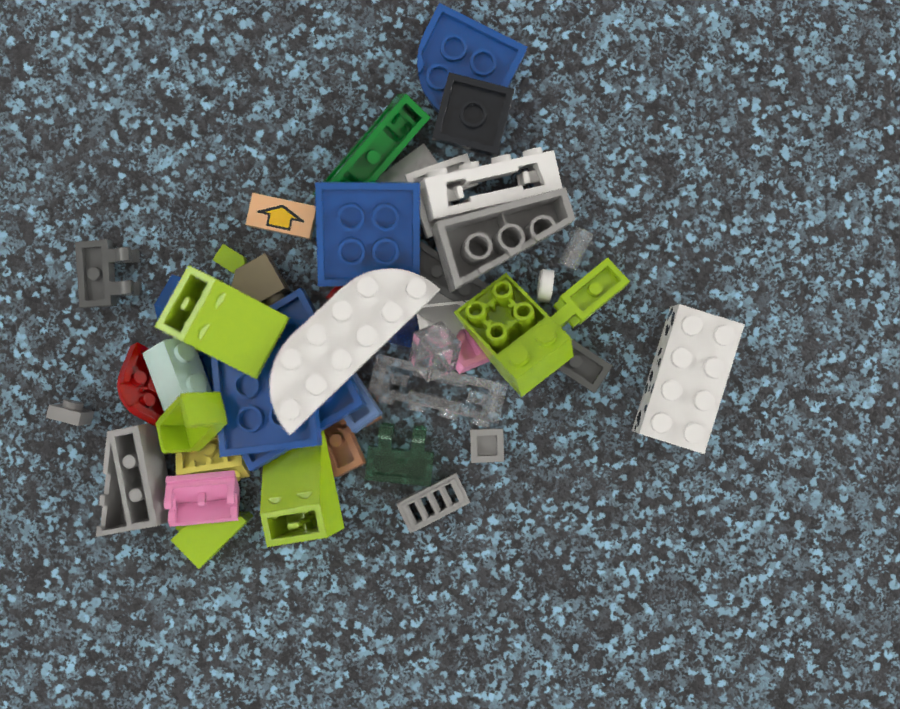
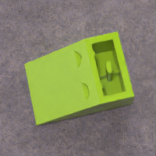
M188 265L154 327L257 379L290 318Z
M507 273L503 274L454 311L455 316L464 325V328L500 375L521 397L574 357L571 337Z
M324 430L321 431L322 445L291 449L263 466L260 517L267 547L328 538L344 529Z

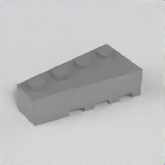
M566 187L436 221L431 231L449 292H454L575 221Z

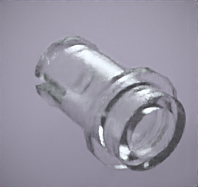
M576 226L574 232L570 231L569 235L571 238L561 258L558 260V263L574 271H577V267L588 246H592L594 243L591 241L594 236L592 233Z

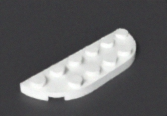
M402 269L370 271L354 278L343 286L293 333L278 352L270 375V396L273 409L279 422L288 434L291 435L415 316L440 289L428 279Z

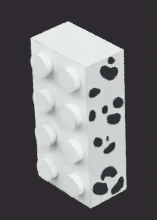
M681 304L671 306L632 431L705 454L745 324Z

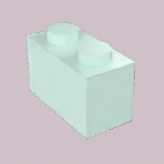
M177 338L163 340L142 353L164 412L181 393L212 392L196 348Z

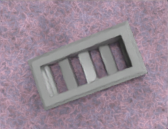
M456 472L397 500L396 505L411 534L469 504L470 500ZM449 484H451L458 498L453 503L445 488ZM439 490L446 504L443 508H440L433 492ZM425 496H427L434 511L428 514L421 500ZM415 503L422 518L415 519L409 506L410 504Z

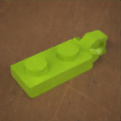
M606 258L559 297L553 306L557 312L551 318L561 328L567 323L574 328L578 324H582L624 289L630 280L609 258Z

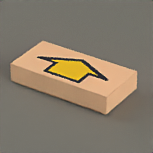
M252 193L245 225L311 240L316 220V206Z

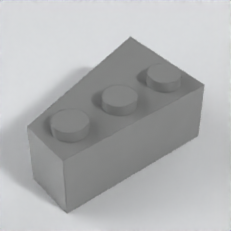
M147 423L107 431L102 473L106 474L104 494L100 495L99 505L102 506L101 525L97 526L96 537L155 527L168 522L169 509H164L165 481L168 472L165 456L161 451L157 428Z

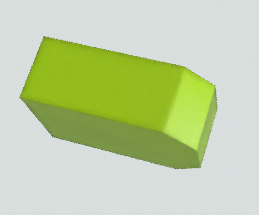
M225 244L221 245L213 258L214 262L234 274L236 269L247 264L244 256Z

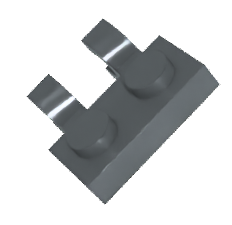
M108 239L75 242L79 308L117 306L116 296L143 295L142 282H133V280L115 282L114 268L116 263H140V250H131V247L113 249V241Z

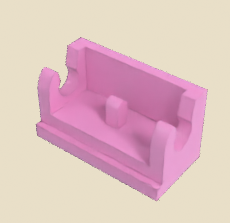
M235 470L166 476L164 509H169L168 524L170 527L238 521L240 488Z

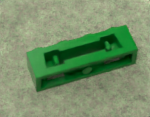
M398 94L323 182H375L430 119V116L407 94Z

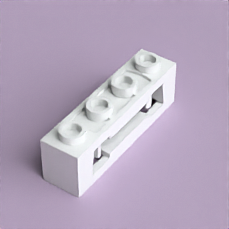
M542 147L523 151V157L511 159L510 154L491 158L492 164L480 166L479 161H472L459 165L460 171L447 173L446 168H440L427 172V178L420 182V189L428 222L455 217L561 189L562 184L554 150L543 152ZM524 168L529 170L516 175L518 182L516 187L471 196L461 204L448 206V202H455L464 198L462 186L510 176ZM459 183V186L447 189V185ZM534 184L535 186L533 188L523 190V186Z

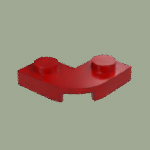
M136 342L130 346L117 379L118 395L130 413L156 427L155 423L164 411L142 354L149 348Z

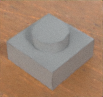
M63 399L61 404L49 405L46 418L81 426L92 423L95 411L84 409V403Z
M503 428L470 429L471 463L504 462Z

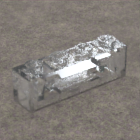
M377 354L368 393L374 394V400L377 402L393 405L394 400L407 402L406 408L425 413L426 408L429 407L440 410L438 415L440 417L458 420L459 415L472 418L471 424L490 428L491 422L499 424L508 385ZM393 367L414 371L413 376L461 388H466L467 384L488 390L486 394L469 390L467 402L482 405L480 410L462 406V401L412 389L409 390V393L391 389L392 384L407 387L410 375L393 372Z

